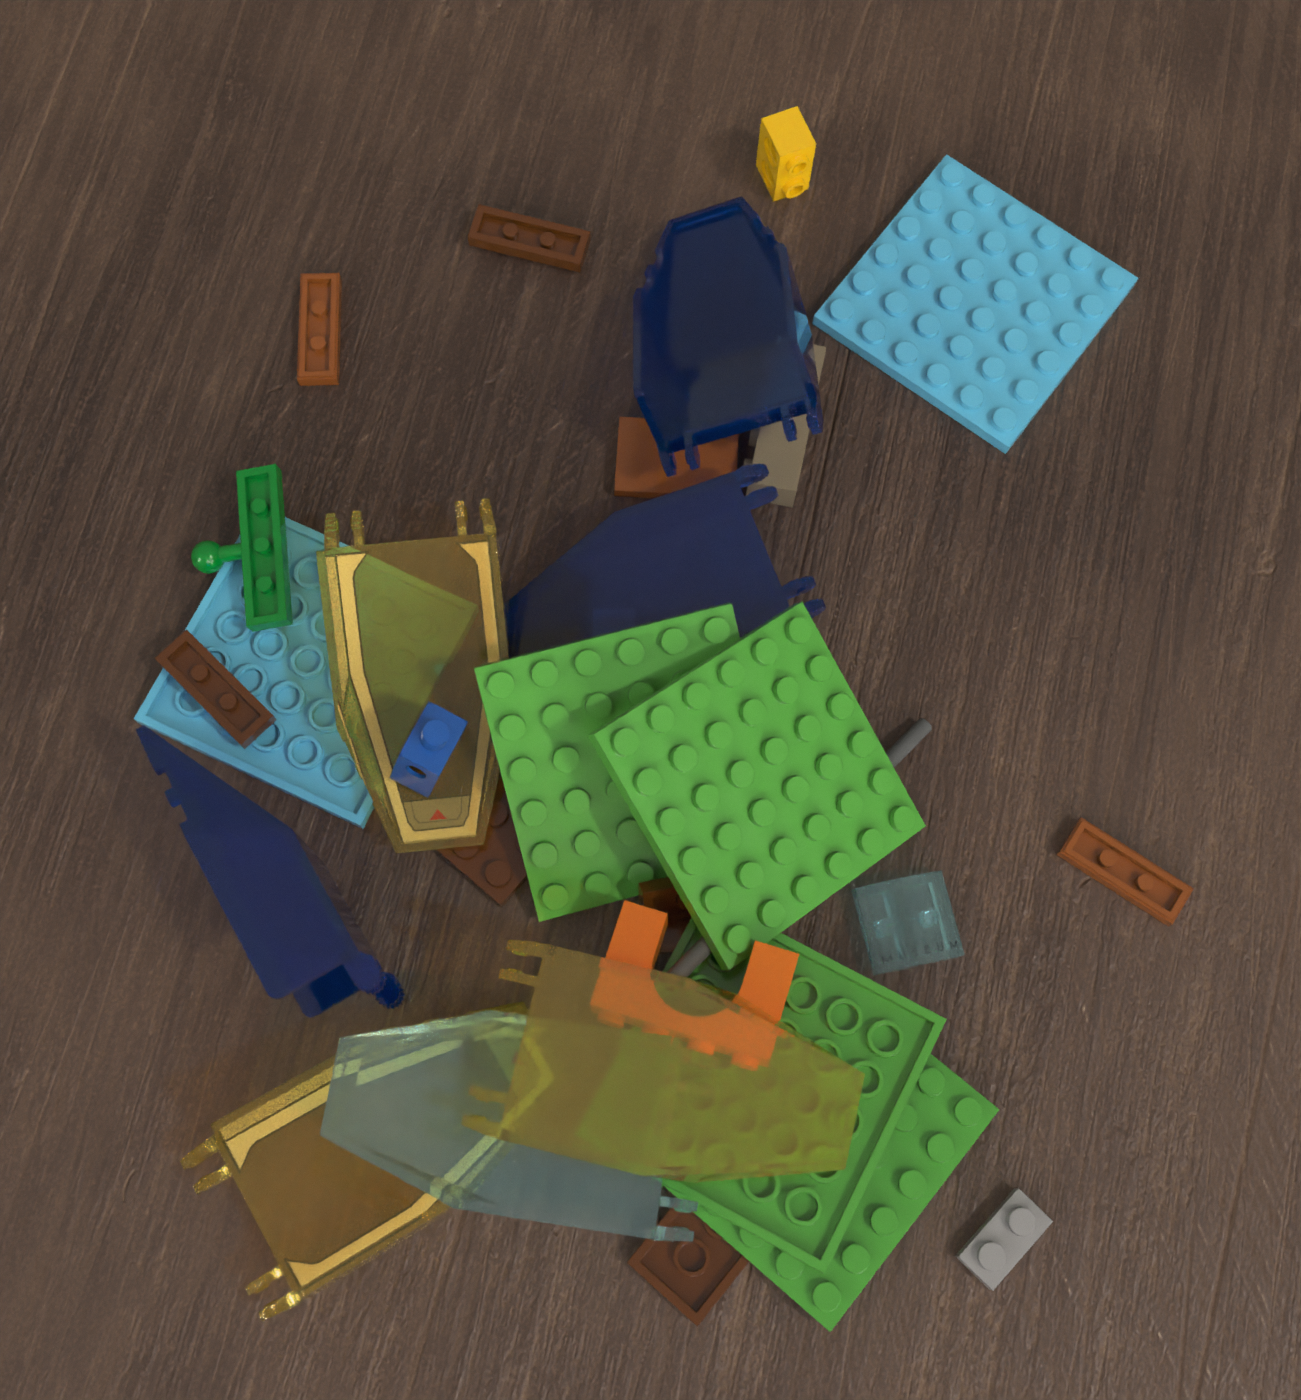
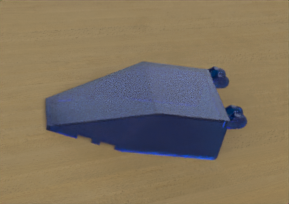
M742 196L669 220L655 249L657 259L654 264L648 265L644 272L647 280L644 286L637 288L633 295V391L657 444L660 461L666 476L670 477L677 474L674 452L685 450V459L690 469H698L701 465L698 445L782 421L788 442L797 440V428L793 417L807 414V425L813 435L822 433L824 420L813 338L787 247L775 239L773 231L768 226L765 227L762 224L759 215Z
M759 463L742 466L734 472L615 511L498 609L503 659L728 602L732 603L741 638L789 608L787 599L809 592L816 586V582L813 576L790 581L783 587L779 582L750 512L751 509L774 501L779 496L775 487L768 486L752 491L744 497L741 488L762 481L768 476L769 471L766 464ZM823 599L810 600L804 603L811 618L822 613L826 608ZM481 623L474 629V632L486 663L483 627Z
M143 725L137 728L136 732L154 771L158 776L166 772L172 788L164 791L173 808L181 804L188 819L179 824L267 994L274 999H282L293 993L304 1015L310 1018L317 1017L361 990L362 992H367L368 995L372 993L373 996H376L379 1004H383V1007H387L388 1010L390 1008L394 1010L396 1007L399 1008V1005H403L402 1002L405 1000L404 996L406 994L403 993L404 989H401L402 985L399 979L391 973L384 972L326 864L295 831Z

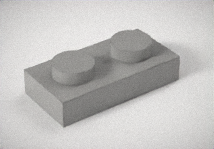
M1014 1188L955 1257L989 1290L993 1291L1053 1221L1019 1188Z

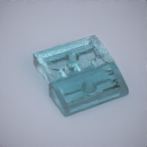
M942 870L888 880L852 890L873 976L907 970L919 965L956 959L965 955Z

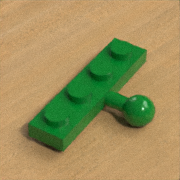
M276 464L236 471L241 543L220 546L211 540L201 541L193 548L191 561L198 571L211 574L220 570L225 562L242 560L246 627L253 632L293 625L282 470Z

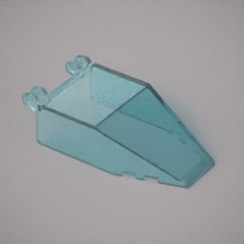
M493 1010L476 1012L474 1015L452 1019L432 1020L429 1023L402 1028L400 1026L340 1037L320 1136L455 1209L654 1241L692 1242L694 1231H689L688 1228L672 1226L671 1228L657 1226L659 1206L672 1208L677 1212L683 1213L697 1212L698 1202L661 1196L675 1092L706 1097L713 1095V1087L707 1083L677 1080L679 1064L709 1070L716 1068L717 1059L706 1054L681 1048L680 1039L672 1036Z

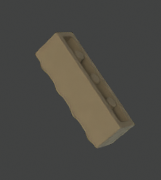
M779 337L777 351H768L764 375L771 376L769 388L762 386L760 388L756 410L763 411L761 423L753 422L748 446L756 447L753 459L745 458L740 482L748 484L745 498L793 508L826 352L825 346Z

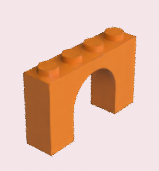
M624 900L590 1002L592 1012L599 1014L597 1021L619 1029H623L625 1023L642 1028L641 1035L659 1042L667 1043L669 1037L686 1042L685 1049L699 1055L711 1057L712 1052L716 1051L731 1056L729 1062L743 1069L756 1071L757 1065L767 1067L799 954L755 940L742 986L735 999L727 1007L711 1015H685L668 1006L659 996L653 983L655 963L668 926V913Z

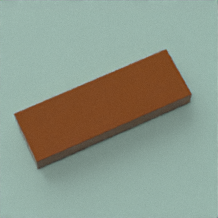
M300 273L297 381L299 386L339 385L342 295L340 273Z
M1082 817L1077 820L1056 854L1167 926L1173 925L1194 889Z

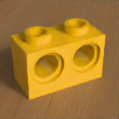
M798 106L761 118L756 167L773 202L785 197H797L809 188L816 142Z

